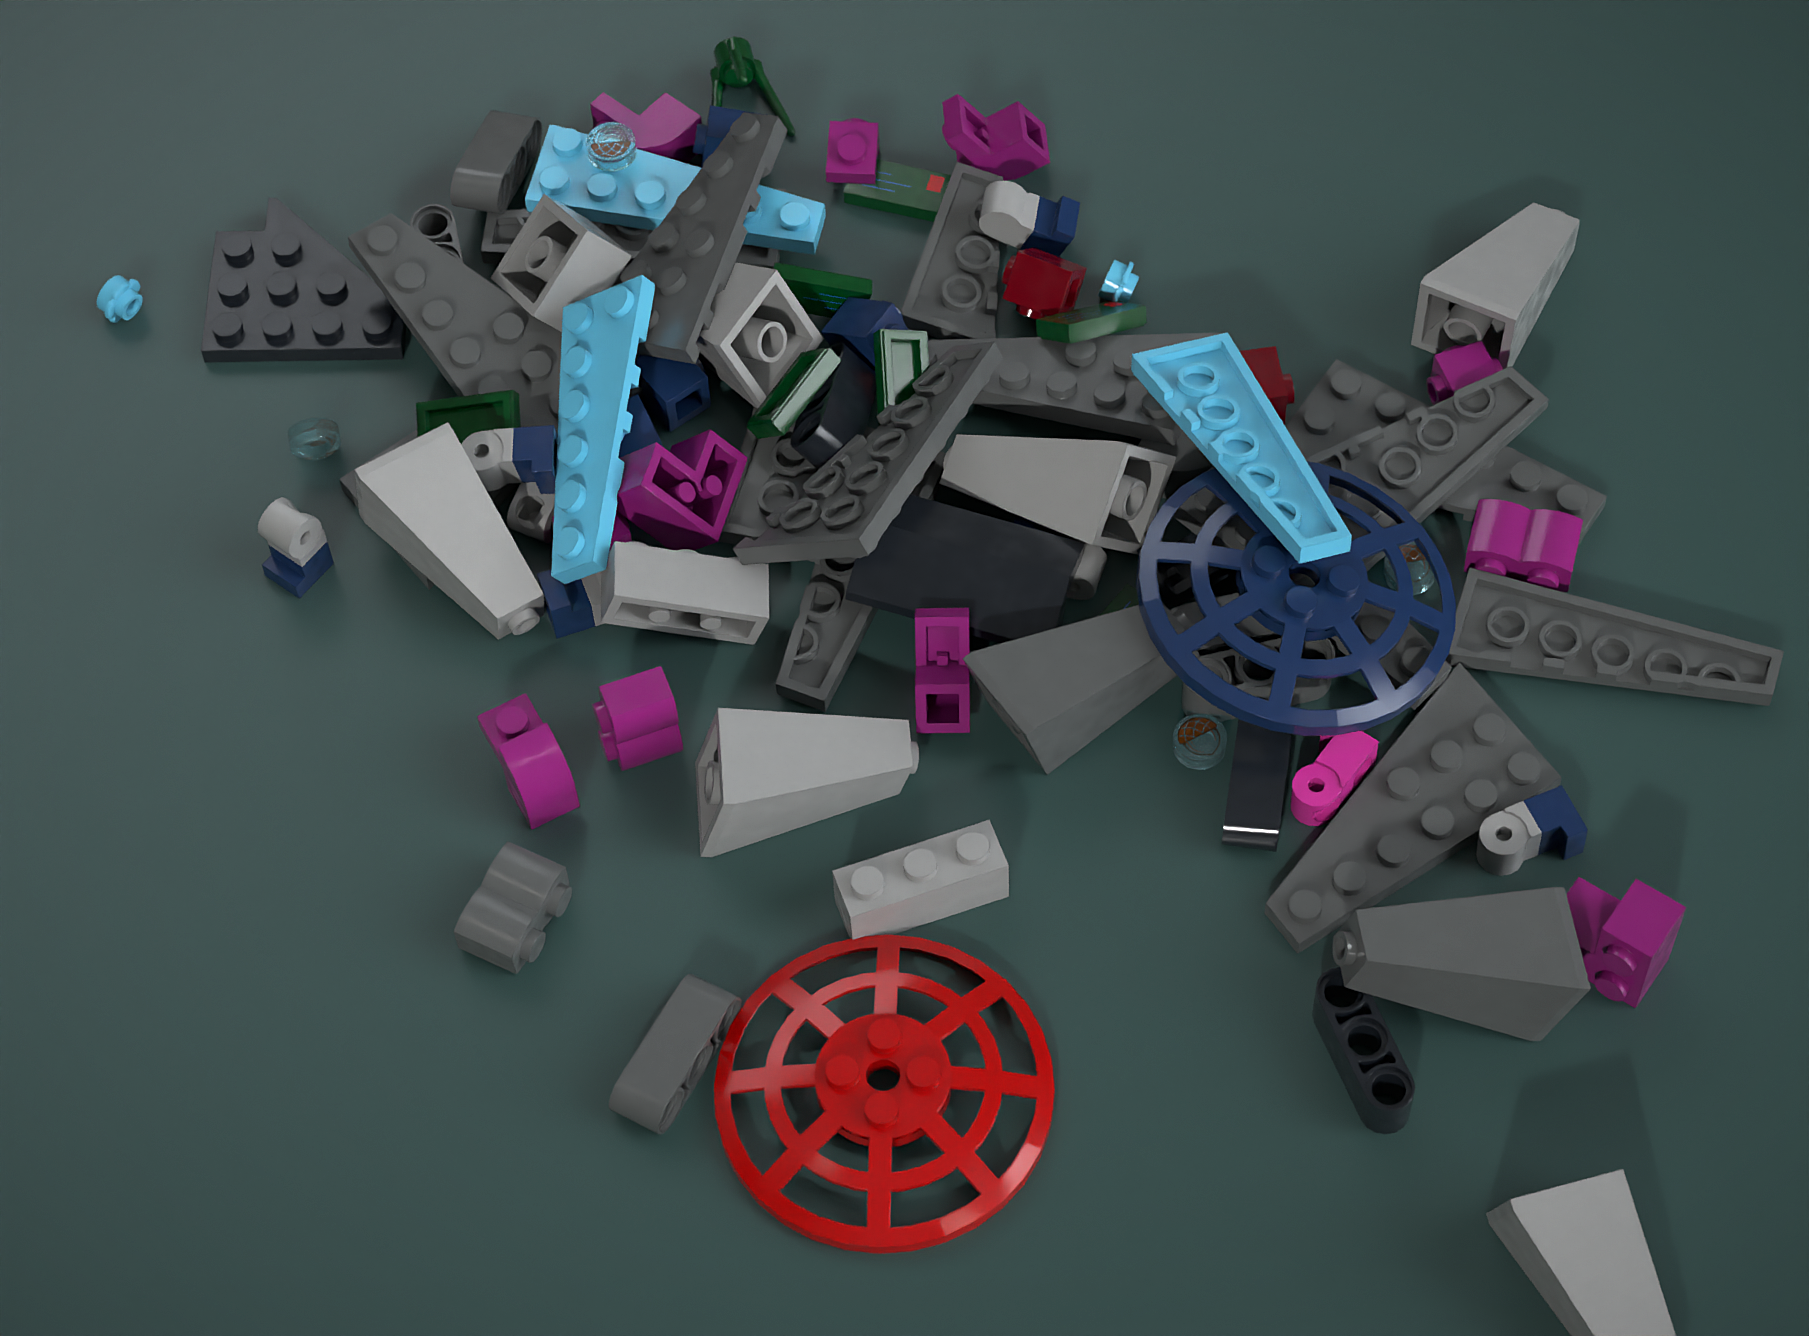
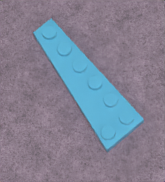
M549 125L525 197L526 208L528 212H533L543 194H546L590 221L654 230L661 224L675 205L678 196L687 189L702 168L629 147L625 153L617 157H602L591 148L594 136L578 132L572 128ZM595 137V143H598V137ZM599 138V143L612 142ZM758 185L756 191L761 199L756 211L748 212L743 225L748 232L743 244L815 255L826 217L825 204Z
M643 275L563 307L551 576L564 584L606 570L618 504L617 493L621 486L625 462L618 458L620 444L625 434L630 433L633 415L626 410L630 389L637 388L639 384L641 368L635 365L638 343L646 342L655 292V284Z
M1228 332L1132 354L1131 370L1135 377L1299 564L1350 552L1351 533Z

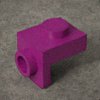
M858 118L830 121L826 182L875 184L877 155H879L880 150L879 123H871Z

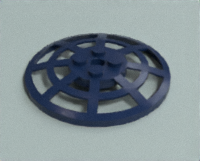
M1307 461L1337 512L1353 520L1369 534L1351 540L1350 552L1299 564L1216 468L1206 471L1181 486L1161 506L1149 525L1138 557L1136 589L1140 613L1150 639L1166 664L1189 688L1213 706L1242 721L1272 731L1302 736H1336L1366 730L1393 719L1415 704L1433 684L1450 651L1456 623V601L1451 577L1440 551L1425 529L1402 505L1377 487L1350 473L1320 463ZM1329 484L1344 488L1371 502L1390 516L1397 525L1382 528L1376 520L1358 507L1338 497L1329 495ZM1206 487L1226 503L1206 520L1197 535L1195 544L1161 542L1168 523L1177 509L1190 496ZM1237 514L1256 533L1249 540L1244 550L1212 545L1219 530ZM1415 542L1427 559L1439 586L1442 612L1413 599L1410 570L1398 546ZM1384 551L1394 571L1397 592L1368 582L1367 570L1362 559ZM1157 562L1190 564L1192 591L1198 607L1205 618L1179 635L1170 623L1160 598L1156 574ZM1208 566L1237 570L1236 585L1239 597L1220 607L1210 586ZM1293 573L1305 574L1313 580L1315 586L1308 588L1296 585L1289 575ZM1364 602L1394 612L1393 619L1387 629L1370 645L1354 623ZM1252 615L1261 625L1282 636L1279 652L1270 650L1255 642L1235 625ZM1410 619L1437 632L1438 636L1423 666L1406 683L1394 689L1379 660L1384 658L1398 644ZM1336 635L1350 654L1333 659L1301 658L1304 641L1324 640ZM1216 636H1219L1227 645L1243 657L1264 668L1275 671L1269 700L1252 696L1224 681L1203 665L1193 652ZM1358 671L1361 672L1376 699L1363 705L1341 709L1290 707L1297 677L1307 679L1335 678L1351 675Z

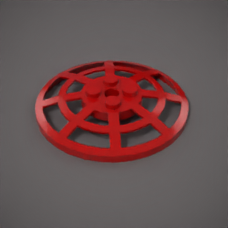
M890 934L864 936L854 940L851 938L824 945L794 959L771 975L747 999L730 1025L719 1053L714 1080L715 1117L724 1152L738 1180L755 1201L783 1225L813 1241L843 1250L875 1254L911 1252L946 1243L977 1228L1003 1209L1025 1185L1042 1156L1051 1129L1055 1099L1052 1058L1043 1030L1026 1001L1011 984L981 960L955 947L924 938ZM877 950L876 972L840 979L819 989L812 995L791 980L800 972L826 960L856 952ZM900 951L920 952L951 961L977 974L985 982L960 997L953 990L933 980L913 974L899 973ZM875 988L874 1014L858 1017L845 1024L825 1007L830 1001L848 993ZM898 988L925 994L943 1003L947 1008L925 1025L910 1017L897 1014ZM773 994L794 1011L786 1018L776 1033L767 1055L766 1066L732 1071L734 1056L746 1026L761 1004ZM1002 997L1014 1009L1027 1032L1035 1057L1037 1076L1002 1071V1060L995 1038L985 1020L978 1014ZM806 1021L828 1039L818 1055L816 1064L783 1065L790 1042ZM965 1023L979 1044L985 1069L951 1066L948 1053L941 1041ZM880 1069L891 1070L900 1078L895 1087L886 1091L872 1088L867 1080L873 1072ZM815 1087L822 1115L800 1135L786 1112L781 1089ZM952 1089L984 1092V1098L976 1119L968 1132L961 1137L942 1117L948 1107ZM764 1090L765 1103L771 1124L780 1141L787 1148L763 1175L751 1161L739 1138L731 1108L732 1094ZM1002 1094L1036 1099L1035 1113L1026 1140L1009 1168L997 1178L975 1152L983 1144L994 1126L1001 1106ZM838 1132L855 1143L869 1146L868 1172L839 1165L822 1156L818 1151ZM925 1134L944 1153L922 1166L900 1172H892V1147L908 1144ZM805 1166L815 1175L835 1185L855 1191L868 1192L867 1227L847 1225L818 1216L795 1204L780 1191ZM958 1168L980 1194L967 1205L940 1218L910 1226L890 1227L891 1192H903L926 1186L949 1175Z

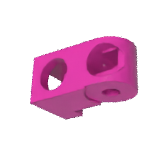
M1363 731L1336 736H1320L1318 751L1320 755L1313 764L1304 766L1297 771L1292 780L1290 809L1293 816L1299 822L1308 826H1321L1330 822L1375 766L1379 741Z

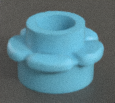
M1114 259L1098 296L1112 302L1120 300L1128 303L1140 277L1131 273L1134 263L1130 261L1126 265Z
M116 275L104 284L98 294L96 304L109 321L116 323L121 318L130 320L137 314L143 302V297L138 293L140 290L139 282L135 279L128 281L122 276Z

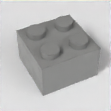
M543 194L490 278L533 317L562 332L563 307L611 288L620 279L621 273L632 255L589 219Z

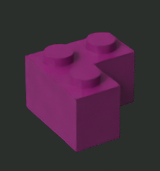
M710 429L672 445L670 452L656 442L619 458L625 464L621 486L617 493V512L671 550L690 549L695 551L718 542L748 459L747 456Z
M1578 876L1566 895L1588 980L1605 997L1613 1001H1623L1636 1009L1670 957L1686 907L1638 879L1634 880L1620 901Z

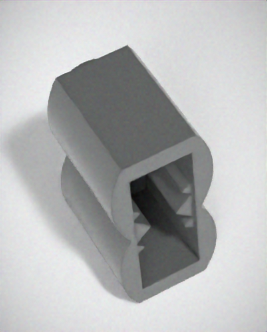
M507 842L494 858L481 887L471 897L456 924L454 935L458 948L515 974L522 969L526 961L533 963L539 956L545 943L546 934L542 932L543 928L553 916L560 917L570 902L572 887L569 886L566 867L511 842Z

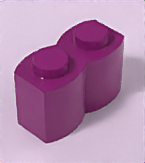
M1480 499L1478 500L1466 552L1464 572L1468 573L1469 568H1474L1560 592H1568L1583 520L1560 511L1548 509L1530 510L1509 501Z
M661 666L598 687L601 701L592 704L600 729L597 731L606 760L609 762L617 759L621 772L683 751L675 700Z

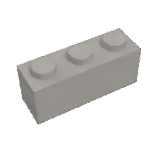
M615 541L609 552L606 570L601 571V623L755 645L769 620L768 564L742 565L738 557L724 558L699 554L690 549L671 550L651 547L637 541L626 543Z
M990 820L832 871L835 902L848 936L852 940L864 936L894 935L1009 897V865Z

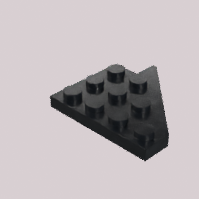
M269 198L265 231H216L201 346L205 363L404 359L407 325L378 285L277 198Z

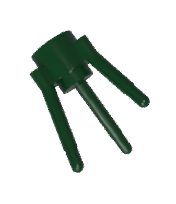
M729 37L720 41L714 49L717 66L710 70L712 80L711 106L722 107L723 84L726 83L733 88H741L748 85L754 78L775 116H779L787 128L786 134L790 137L794 136L795 129L764 74L762 62L754 59L750 43L741 37Z

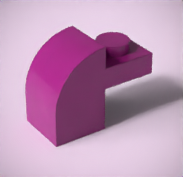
M604 92L590 103L594 126L593 132L596 134V137L618 142L620 138L623 141L624 135L625 141L627 139L626 135L619 129L622 128L626 132L628 141L631 142L630 147L683 163H688L698 154L693 153V143L697 123L702 124L701 115L666 92L640 115H637Z
M959 94L942 102L945 122L942 125V133L949 147L956 151L957 162L1002 176L1003 181L1021 178L1050 163L1045 124L1019 101L988 117H984Z
M915 608L916 733H970V671L963 660L970 653L969 608Z
M526 693L477 716L479 727L503 767L508 789L531 830L580 807L576 786L565 757L547 723L543 724Z

